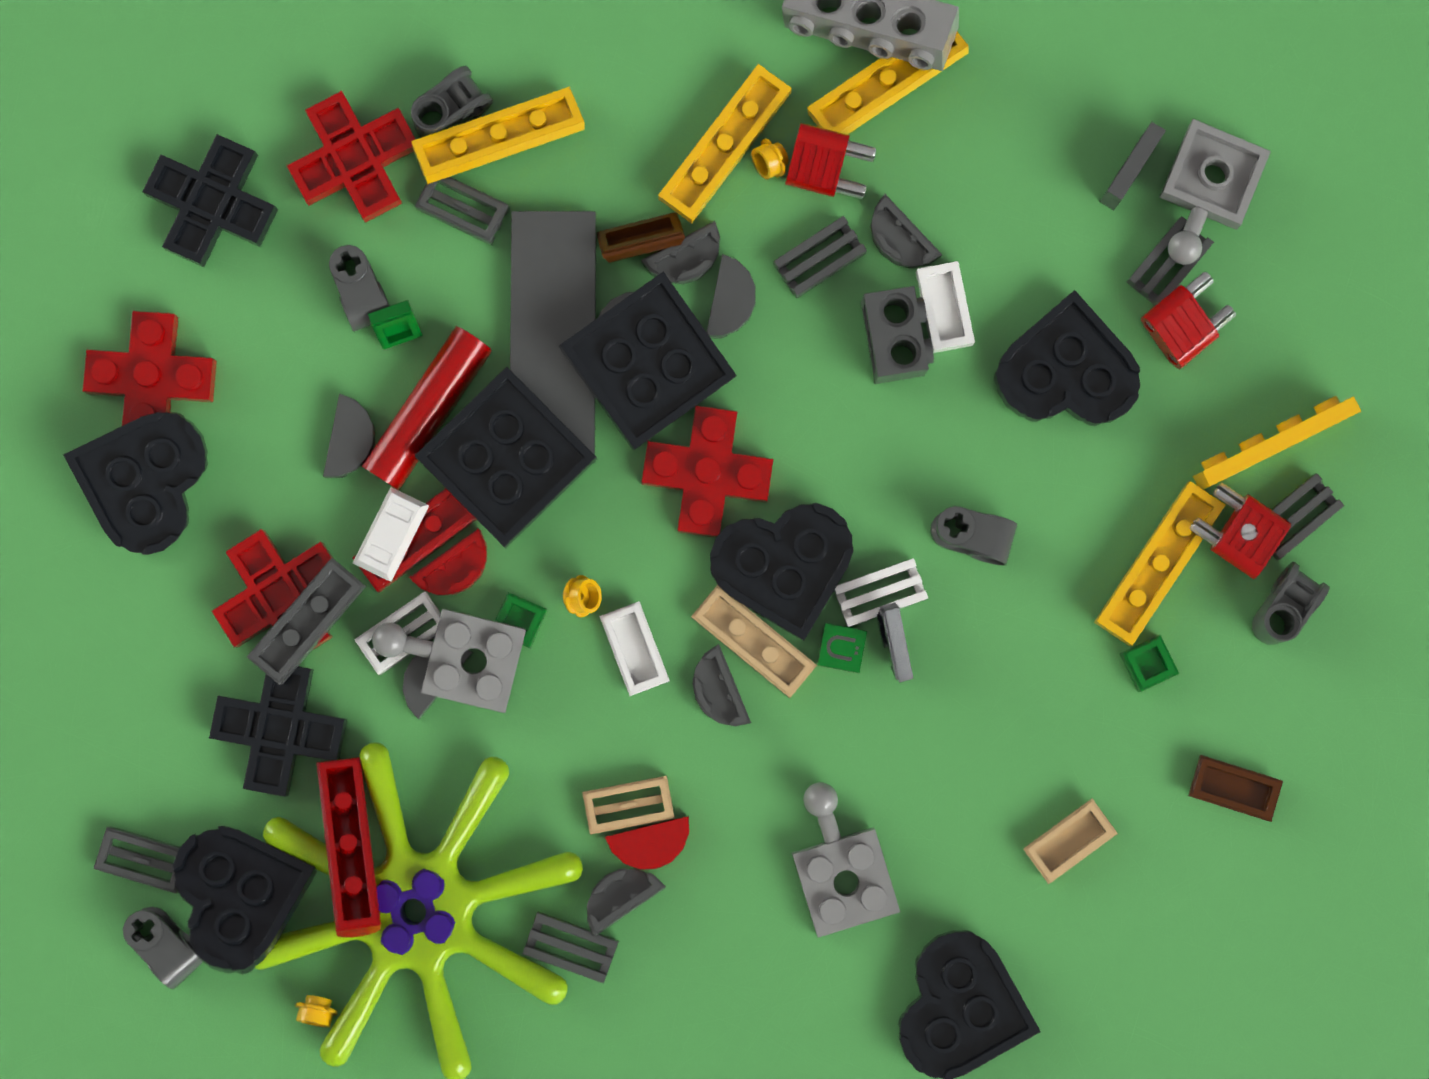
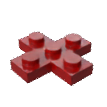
M343 91L305 109L324 146L288 164L287 167L308 206L346 187L366 223L402 204L383 168L414 152L411 141L416 139L399 107L362 127Z
M132 311L129 352L86 350L83 392L93 395L123 396L122 426L152 413L160 411L170 413L171 400L213 402L217 361L214 358L175 356L179 319L176 314Z
M696 406L690 447L647 442L642 485L683 491L677 530L679 533L716 538L721 531L725 497L765 503L768 501L774 459L732 453L737 411Z
M260 529L226 551L227 556L248 587L212 610L213 615L232 645L238 648L269 627H273L327 562L333 558L323 542L320 541L285 563L267 532ZM329 631L314 649L332 638Z

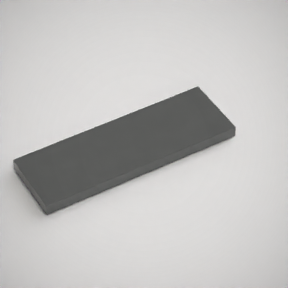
M512 211L510 370L595 455V397L559 348V345L596 320V211Z

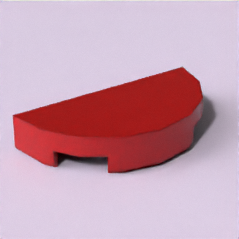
M478 528L409 578L420 589L438 596L456 595L470 589L482 576L487 563V544L481 530Z
M689 816L605 836L611 852L624 864L640 870L658 869L672 862L684 849L689 835Z

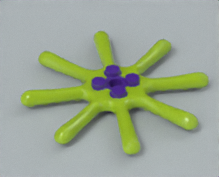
M369 743L361 749L359 757L386 844L387 854L385 860L374 868L381 929L366 936L343 938L336 935L335 921L282 933L273 950L260 964L255 966V969L263 970L351 940L364 942L372 952L371 966L321 1044L319 1050L321 1059L332 1067H339L345 1064L389 978L400 969H410L419 975L423 984L442 1074L447 1079H464L470 1074L471 1061L444 978L443 967L445 961L455 953L468 954L546 1004L556 1005L562 1002L568 991V985L564 978L480 935L472 925V916L474 910L485 902L574 882L582 874V862L575 853L564 852L479 881L465 879L457 869L458 857L507 780L509 767L506 762L498 757H488L481 763L441 843L435 850L429 853H421L410 846L407 838L389 752L381 743ZM274 817L267 822L263 830V837L268 845L315 867L329 876L326 844L285 818ZM409 899H418L424 904L426 915L423 921L414 922L406 916L405 904Z

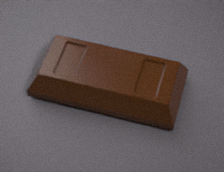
M675 212L596 232L602 257L609 263L682 244L685 238L678 214Z
M1200 755L1188 796L1272 822L1283 781Z

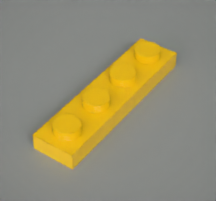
M958 32L943 70L969 53V45ZM893 57L889 59L880 58L807 107L808 115L817 127L848 135L942 71L932 68L921 70L912 66L907 61Z
M758 64L658 194V199L692 224L789 97L792 88Z
M566 87L411 142L427 184L585 130V122L570 87Z
M1336 395L1314 406L1313 408L1317 415L1305 421L1298 414L1276 425L1279 433L1266 440L1263 434L1259 433L1239 443L1238 445L1242 452L1230 458H1227L1223 451L1201 462L1204 471L1193 476L1197 486L1204 490L1361 412L1355 397L1353 396L1340 403Z
M1187 482L1094 623L1126 645L1133 646L1203 540V538L1190 530L1191 524H1194L1193 521L1200 518L1212 526L1226 504L1193 482Z

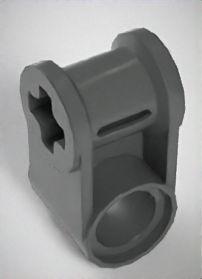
M468 66L455 69L439 84L419 96L413 102L411 117L420 138L474 120L490 108L493 99L489 94H483L472 80V71ZM429 112H437L442 115L441 120L434 125H427L421 122L422 117Z
M344 245L334 250L329 261L330 271L340 293L339 298L352 330L355 332L371 325L369 313L389 307V303L380 282H377L371 264L361 249L352 245ZM348 260H353L357 265L355 266L356 274L353 276H349L344 271L346 269L345 262Z
M953 506L945 509L934 518L930 532L936 544L943 548L970 555L972 558L986 563L1006 566L1017 523L1004 517ZM951 519H955V526L961 529V532L953 537L949 536L950 529L944 526Z
M1295 562L1290 563L1277 578L1271 593L1252 621V630L1255 636L1265 644L1275 645L1294 639L1329 592L1330 586L1326 583L1318 584L1299 571L1300 565ZM1273 613L1279 615L1284 621V631L1281 635L1275 633L1270 627V617Z
M153 906L143 908L130 915L125 921L123 935L127 944L147 963L152 973L168 988L175 989L203 963L194 952L190 943V936L182 931L161 908ZM152 920L155 924L151 929L152 934L144 937L140 933L144 927L142 922Z

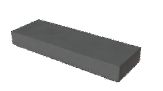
M331 558L249 653L247 658L275 682L283 685L367 586L339 562Z

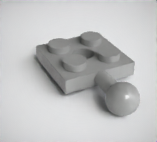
M1193 119L1190 122L1159 198L1191 211L1183 231L1176 233L1169 241L1168 253L1173 261L1178 264L1188 265L1200 257L1202 242L1198 236L1201 233L1206 218L1235 230L1241 226L1271 151ZM1214 165L1221 168L1225 174V181L1223 183L1209 181L1205 175V167Z
M442 608L434 642L406 636L405 631L399 625L385 623L375 630L372 643L374 649L384 657H395L405 652L429 658L421 693L505 713L526 629ZM471 648L481 650L487 660L485 668L477 673L465 670L461 662L463 653Z
M823 782L814 783L809 786L804 794V805L810 814L818 817L824 843L792 852V856L817 937L819 938L899 913L900 909L875 828L841 837L833 814L838 803L835 789ZM848 870L857 875V887L849 894L839 893L834 888V879L841 871Z

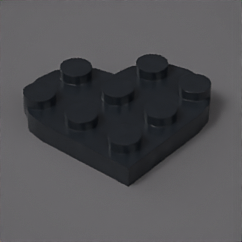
M1074 290L1008 348L999 360L994 374V382L1005 406L1018 416L1024 417L1031 422L1050 419L1063 411H1067L1077 420L1083 421L1087 425L1098 426L1103 423H1111L1125 415L1138 400L1140 367L1132 353Z
M160 411L142 416L63 454L107 536L116 546H122L130 552L142 553V555L164 551L180 538L182 532L189 524V506L185 491L198 482L208 466V451L202 433L193 422L178 412Z
M818 503L798 505L793 509H789L775 523L761 518L741 519L727 525L716 537L710 553V571L717 585L731 598L804 641L849 566L853 554L852 534L849 531L846 520L834 509Z
M218 826L219 829L207 830L198 836L196 834L190 836L179 848L173 863L175 886L182 899L193 908L188 921V929L190 930V943L197 957L211 969L225 973L237 972L239 974H247L273 950L317 871L315 867L240 830Z
M952 930L937 935L924 946L922 952L917 956L915 960V979L920 996L907 1006L905 1012L900 1016L898 1024L899 1041L903 1053L912 1066L920 1073L922 1072L932 1078L954 1079L966 1075L1041 1032L999 955L985 939L968 930Z

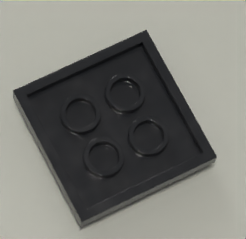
M664 271L559 345V348L632 450L641 446L737 376Z
M508 367L499 373L415 455L504 548H507L597 460V457Z

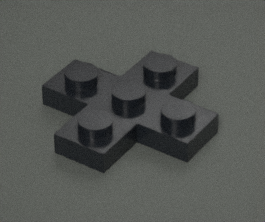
M217 134L199 171L160 155L142 192L156 201L179 210L162 246L166 251L205 267L222 230L256 246H261L278 209L275 205L241 191L258 157L254 150Z
M297 667L283 685H279L266 674L260 703L217 696L209 738L251 746L243 789L286 797L289 796L297 755L330 761L340 759L347 719L306 712L314 669Z

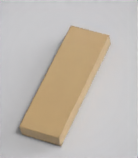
M718 585L691 616L692 619L788 698L792 697L817 666L746 606L731 598Z

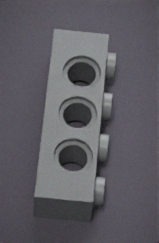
M784 0L782 5L784 26L797 35L804 37L814 35L825 38L834 45L843 48L851 46L861 48L882 59L893 57L904 60L921 70L932 68L943 71L959 28V7L936 0ZM828 7L837 8L836 11L831 13L822 12L823 9ZM866 18L877 19V21L872 24H865L861 22ZM906 29H914L918 31L917 33L912 35H905L901 33L903 30Z

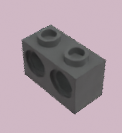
M914 286L864 294L861 307L874 383L879 384L925 376L929 369L928 364L934 363V355L930 338L923 339L921 323L927 321L923 297L916 298ZM890 305H897L904 310L906 320L901 323H892L885 317L884 309ZM897 346L907 347L912 352L913 361L907 365L898 364L893 360L891 350Z

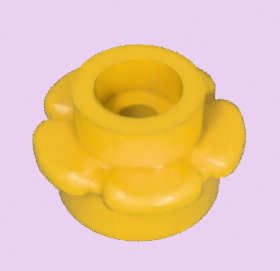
M766 138L761 140L760 146L752 150V161L761 177L767 180L772 177H782L785 174V166L788 165L789 159L785 148L779 142L772 144L771 140Z
M578 575L576 578L569 579L563 590V602L569 613L575 614L577 617H585L589 613L595 612L601 604L602 593L599 584L595 580L588 579L584 575Z
M306 995L305 1003L297 1002L295 1004V1007L299 1008L296 1021L317 1027L330 1028L332 1018L338 1014V1011L331 1008V999L314 995Z

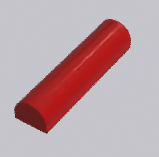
M455 326L362 467L399 491L419 461L415 455L438 433L492 350L469 332Z
M360 757L317 762L336 935L343 938L370 935L381 929L361 760Z

